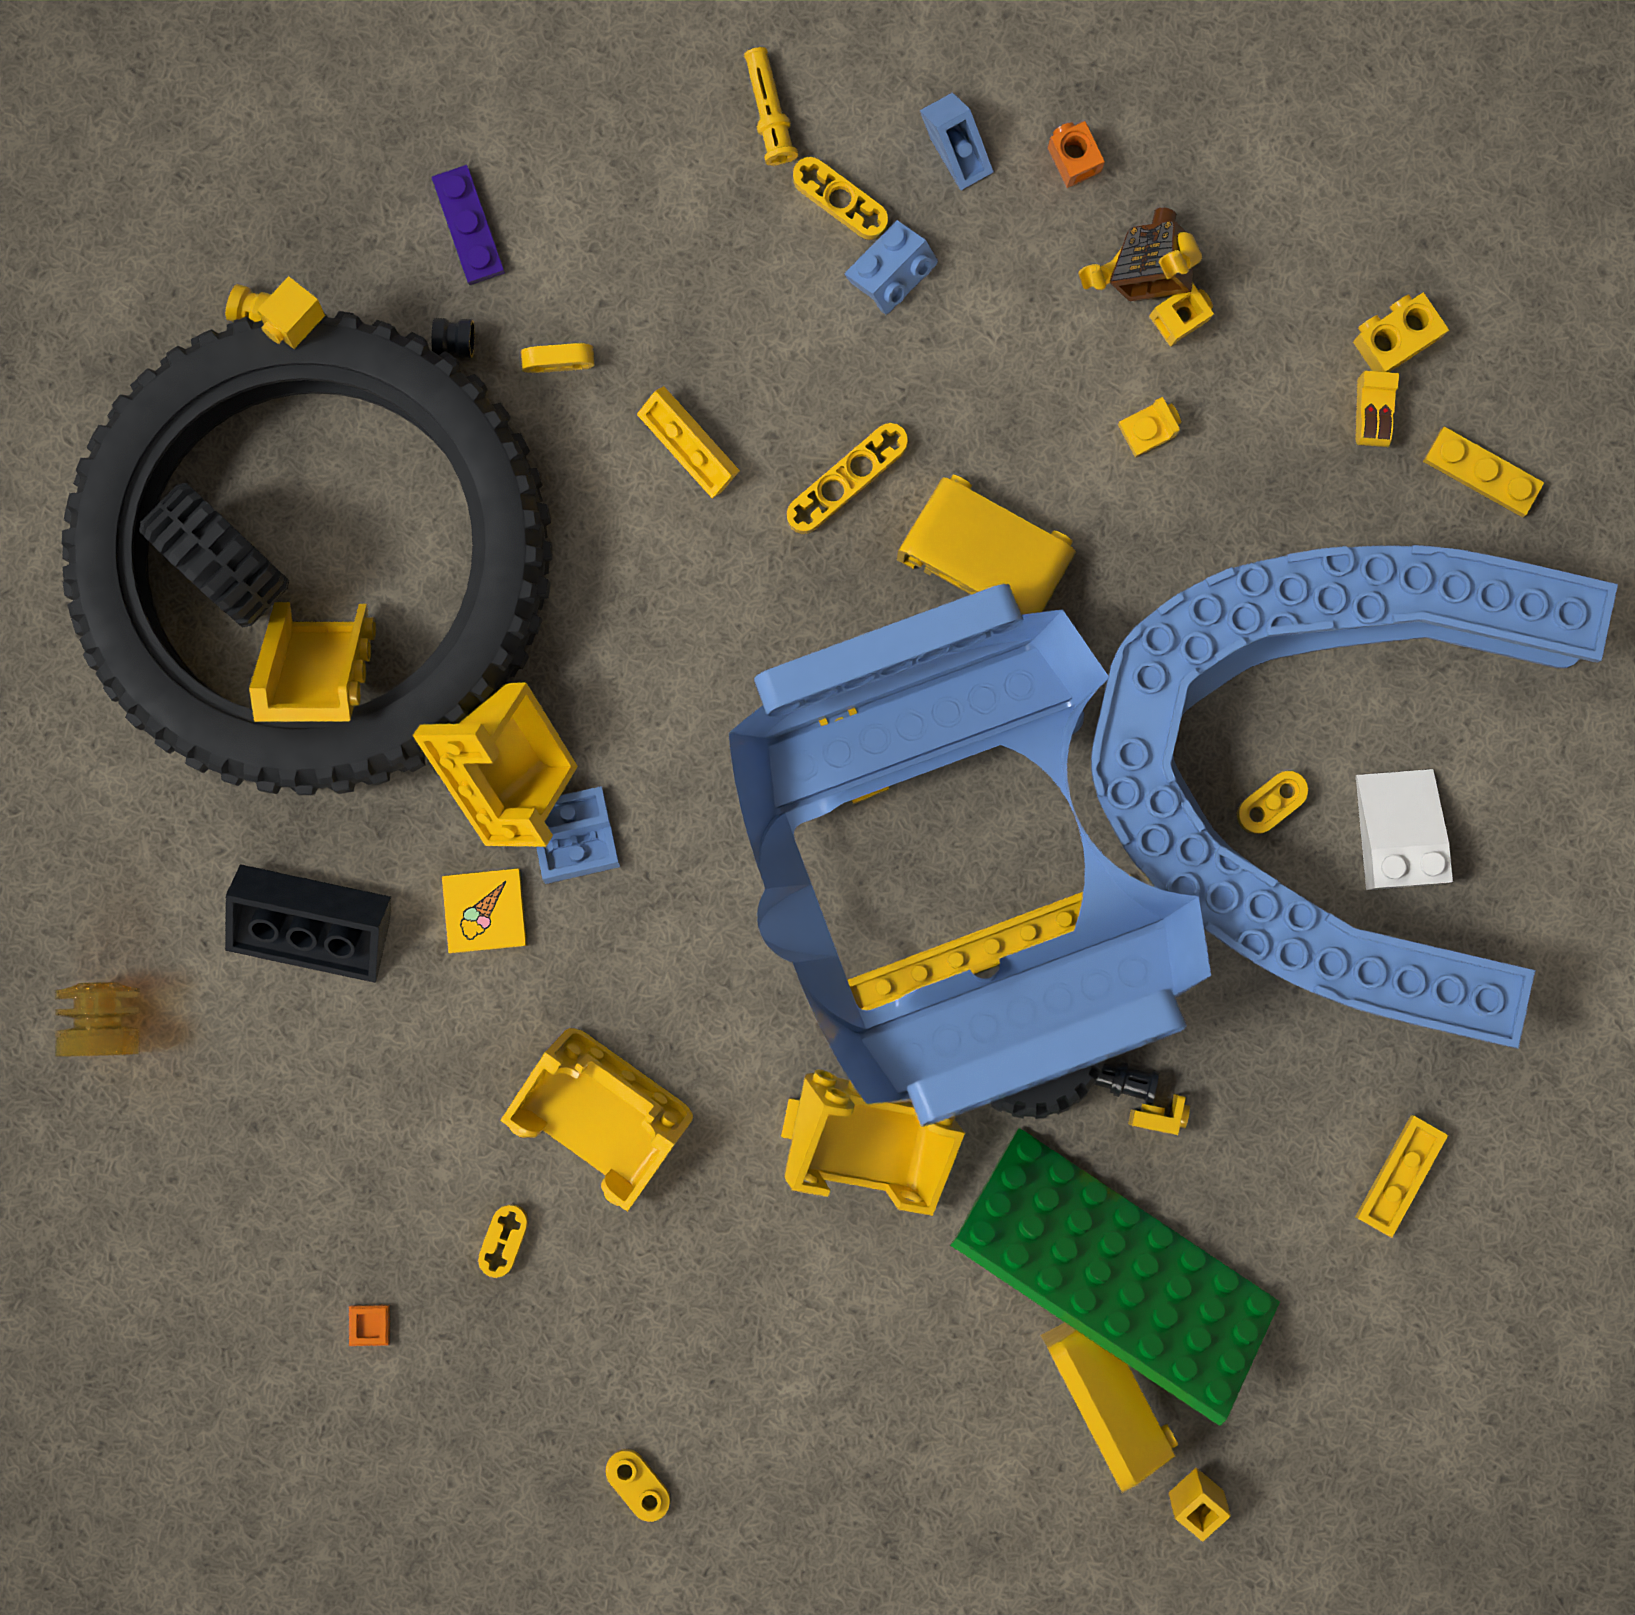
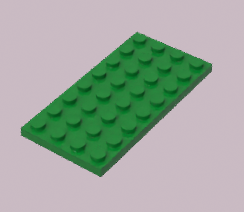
M1018 1128L1011 1137L950 1245L1219 1426L1228 1419L1280 1303L1279 1300L1021 1128Z

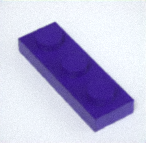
M464 165L432 176L434 187L469 286L505 274L468 166Z

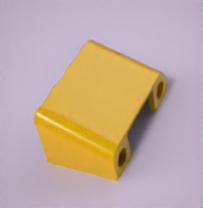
M815 1070V1073H807L804 1078L784 1177L793 1191L826 1197L829 1196L830 1188L824 1180L886 1191L898 1210L933 1216L965 1132L956 1122L955 1116L922 1127L912 1102L866 1104L850 1080L837 1078L834 1074L825 1070Z

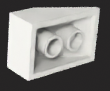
M1434 770L1356 775L1366 890L1452 883L1450 846Z

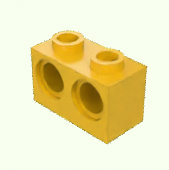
M1424 292L1413 299L1407 294L1389 307L1392 313L1383 319L1375 315L1358 327L1361 333L1353 343L1372 371L1391 372L1440 340L1449 331ZM1413 315L1419 318L1422 323V330L1411 329L1407 325L1406 316ZM1383 336L1387 338L1390 342L1391 350L1382 351L1378 349L1375 345L1374 337Z

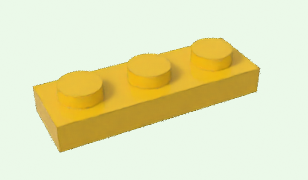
M665 386L655 390L637 413L639 418L712 499L722 493L740 472Z
M1446 427L1440 430L1423 460L1424 463L1522 518L1527 515L1544 485L1543 481Z
M1411 1115L1355 1218L1392 1238L1448 1135Z

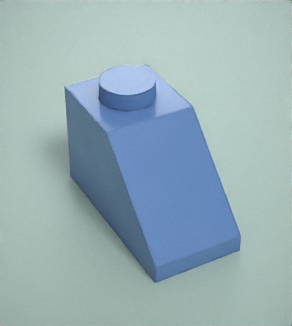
M953 92L920 110L930 139L960 190L994 172L971 110Z

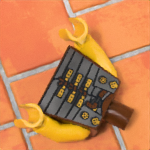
M1162 207L1154 211L1152 224L1136 226L1128 230L1121 249L1111 262L1102 266L1091 264L1083 267L1079 271V277L1083 289H1089L1094 286L1096 290H1103L1106 284L1110 283L1129 302L1188 293L1192 291L1193 267L1200 263L1202 253L1193 235L1187 233L1175 222L1176 212Z

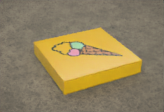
M520 869L442 876L448 952L450 954L527 946Z

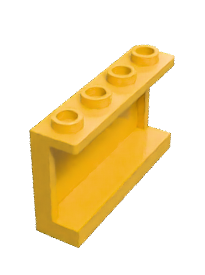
M290 602L274 603L249 688L254 721L351 720L354 705H360V683H365L366 679L365 661H370L371 658L370 640H375L376 637L375 618L369 617L367 604L358 605L354 622H293Z

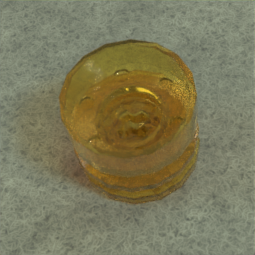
M117 982L77 983V985L65 989H56L55 1000H73V1009H55V1015L73 1019V1027L55 1031V1057L140 1054V1029L122 1026V1017L140 1013V1007H122V999L140 998V988L128 987Z

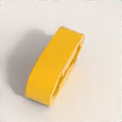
M585 343L524 348L521 350L522 371L542 373L594 367L593 346Z
M505 1205L498 1209L492 1217L478 1258L480 1269L489 1277H502L511 1271L515 1264L528 1228V1216L524 1209L518 1205ZM510 1212L516 1213L515 1220L521 1223L520 1228H513L509 1233L508 1239L503 1238L502 1234L505 1224L500 1222V1217H507ZM499 1243L505 1244L502 1258L507 1260L506 1266L500 1265L496 1270L490 1268L491 1261L486 1259L487 1253L493 1254L497 1250Z

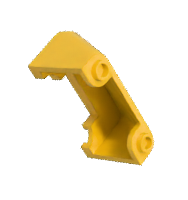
M952 475L950 479L943 477L900 546L897 561L914 569L915 565L922 567L924 564V573L930 576L934 574L970 595L1000 584H1009L1021 615L1043 612L1076 553L1075 549L1071 547L1072 539L1055 530L1050 534L971 490V483L957 475Z
M569 1028L543 1054L500 1121L506 1124L515 1135L522 1138H535L542 1131L550 1135L603 1173L605 1177L601 1182V1188L605 1198L613 1205L620 1206L628 1212L692 1122L693 1114L689 1107L590 1035L579 1029Z

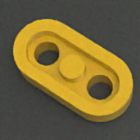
M1284 771L1275 775L1241 802L1237 810V819L1240 826L1251 834H1262L1269 831L1305 802L1308 795V786L1305 779L1294 771ZM1283 784L1292 787L1293 795L1290 798L1281 796L1280 787ZM1252 808H1259L1262 811L1263 818L1260 822H1254L1250 818Z
M622 1449L615 1452L609 1458L606 1465L608 1482L639 1519L648 1522L661 1519L668 1511L670 1505V1493L666 1486L639 1453L631 1449ZM622 1464L629 1465L632 1468V1475L627 1478L620 1476L618 1467ZM645 1496H654L657 1499V1505L654 1508H647L643 1504Z

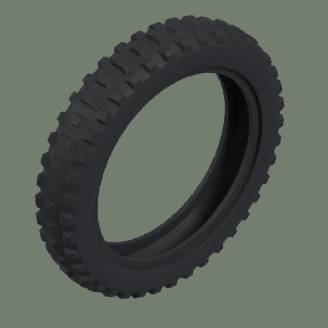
M339 311L335 318H328L325 314L323 319L293 349L283 340L280 344H277L270 339L261 329L264 325L262 320L254 322L249 317L234 320V323L227 324V330L217 333L210 329L191 339L192 346L187 349L176 346L167 352V356L160 360L161 367L156 371L147 368L130 385L133 392L129 396L120 394L113 402V408L107 415L110 419L107 425L97 426L86 447L91 454L89 458H80L75 470L77 475L73 484L78 487L77 492L69 493L65 509L64 521L70 524V528L62 530L61 541L63 545L62 559L69 562L68 565L62 567L64 595L73 600L67 606L72 618L74 631L77 635L82 636L79 640L84 649L83 656L89 668L97 671L95 674L104 685L103 689L109 698L114 702L119 701L118 704L127 712L125 718L135 728L144 730L155 739L154 744L165 752L171 754L175 751L186 757V765L202 773H205L208 769L220 773L221 780L236 786H239L244 780L255 782L257 790L261 792L278 794L281 787L291 788L297 795H315L317 788L326 787L338 794L354 792L355 783L363 782L367 785H379L390 781V773L397 770L414 772L426 766V755L413 737L419 725L459 724L503 687L509 677H515L518 670L524 668L529 658L524 648L527 645H532L535 635L539 632L542 618L537 615V612L542 610L544 599L549 598L551 583L548 579L544 578V575L549 574V561L552 560V543L545 541V538L548 537L547 525L551 523L550 512L547 504L541 503L543 500L539 488L543 486L539 471L537 468H530L526 458L530 449L521 433L514 434L508 425L511 416L501 402L492 404L485 396L488 391L485 383L475 374L465 376L460 371L459 361L446 351L438 355L429 349V344L424 337L414 332L404 337L399 335L395 326L376 320L372 325L364 324L359 316ZM315 393L342 395L379 405L398 414L427 435L447 456L460 480L468 505L472 529L471 570L461 607L450 630L425 663L405 681L387 693L367 703L353 707L350 721H254L252 709L235 704L210 689L181 660L169 642L159 621L152 599L148 570L149 541L139 531L141 521L159 504L161 495L172 474L190 450L216 426L241 411L272 399Z

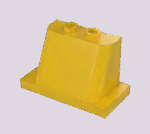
M526 682L505 684L459 724L419 725L413 737L485 846L546 847L553 834L546 825L545 820L578 766Z

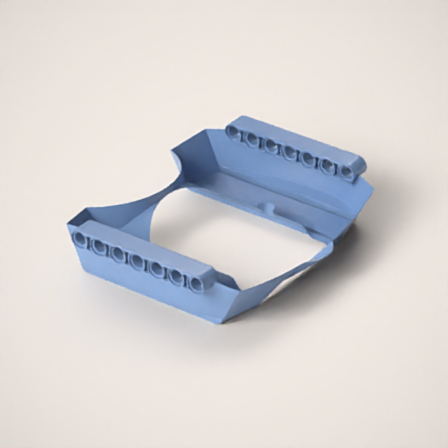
M1009 584L993 586L761 672L754 678V682L763 706L729 732L731 760L740 808L754 858L765 887L757 911L760 934L774 953L793 963L806 998L828 1044L865 1103L912 1102L922 1127L940 1122L1182 1031L1187 1026L1175 998L1211 976L1199 897L1164 891L1131 877L1107 859L1083 829L1075 813L1067 781L1068 749L1074 727L1081 712L1097 689L1108 680V675L1063 610L1021 615ZM855 708L857 714L850 716L848 710ZM826 718L828 724L821 726L819 720ZM999 745L1010 748L1029 758L1042 768L1060 788L1069 802L1080 830L1084 849L1085 882L1081 908L1074 931L1000 958L999 970L990 978H978L969 969L916 989L900 999L871 1010L859 1008L855 1002L794 838L795 828L801 823L829 813L847 801Z

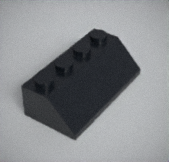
M240 864L226 893L225 951L376 983L390 924L391 896Z

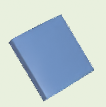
M602 786L561 795L545 820L553 836L546 847L536 846L544 883H553L620 867Z

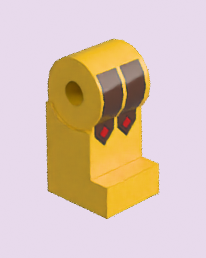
M1364 371L1358 378L1356 410L1357 445L1389 447L1393 433V414L1395 412L1396 390L1398 389L1399 373Z

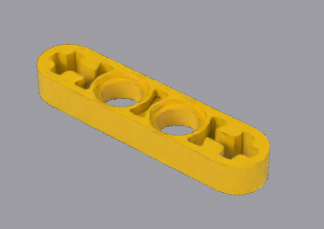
M887 423L877 428L792 501L787 509V522L790 528L796 533L808 534L822 525L903 455L908 443L905 430L894 423ZM887 433L890 437L897 434L899 436L897 440L899 448L896 450L892 447L886 448L880 455L885 461L880 464L875 453L867 447L872 444L876 451L884 442L883 434ZM861 456L868 458L873 466L872 471L862 477L856 476L850 467L851 462ZM829 481L838 482L844 489L843 496L837 501H828L822 495V487ZM814 493L818 502L828 510L821 513L820 508L817 507L811 513L812 523L807 524L802 521L797 524L794 521L797 518L795 510L800 507L805 511L811 507L814 501L808 497Z

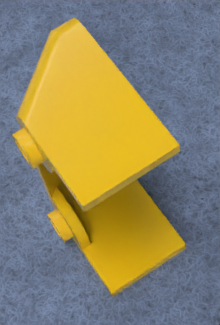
M1065 1322L1041 1335L1122 1493L1138 1485L1175 1457L1172 1448L1178 1446V1443L1168 1424L1160 1427L1128 1364Z

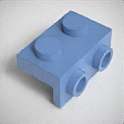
M896 220L844 274L849 282L871 297L880 311L887 315L937 265L938 260L924 238Z

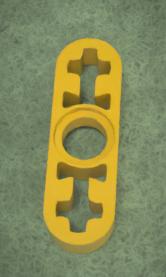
M806 157L796 163L793 169V182L799 192L863 239L875 240L884 234L887 229L888 215L882 205L817 158ZM813 168L816 169L817 179L824 185H826L828 178L832 180L826 186L823 196L818 195L821 192V186L811 180L807 184L803 183V170L810 172ZM839 189L847 191L851 196L850 204L845 208L834 207L829 200L832 192ZM858 201L863 203L860 205V211L869 217L873 213L878 215L877 223L880 225L879 227L871 225L868 229L864 228V219L856 212L853 219L848 217L855 210Z

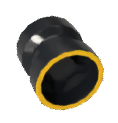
M446 318L433 319L431 347L434 353L440 355L446 351L447 353H457L459 357H473L475 341L474 320L460 319L457 323L449 322Z

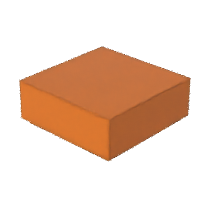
M390 1305L349 1306V1346H386L390 1344Z

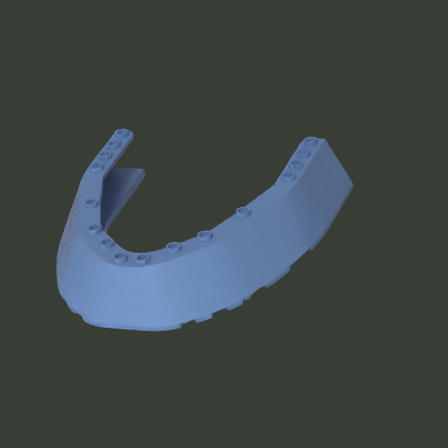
M1419 545L1323 548L1292 553L1287 556L1258 561L1234 568L1231 567L1178 593L1140 622L1118 648L1110 667L1092 746L1091 772L1097 797L1120 843L1148 881L1155 888L1164 891L1198 896L1203 928L1252 962L1303 989L1357 1010L1518 1049L1535 970L1356 929L1331 913L1329 914L1254 866L1233 850L1216 833L1182 778L1175 764L1173 751L1181 716L1190 707L1248 668L1272 659L1338 647L1429 638L1554 668L1570 667L1579 659L1598 663L1602 661L1618 584L1476 552Z

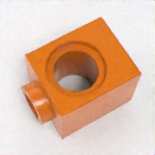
M1085 121L1075 126L1073 122H1069L1053 131L1048 150L1067 188L1102 172L1105 161ZM1070 145L1078 146L1083 150L1084 155L1079 158H1072L1066 154L1065 148Z

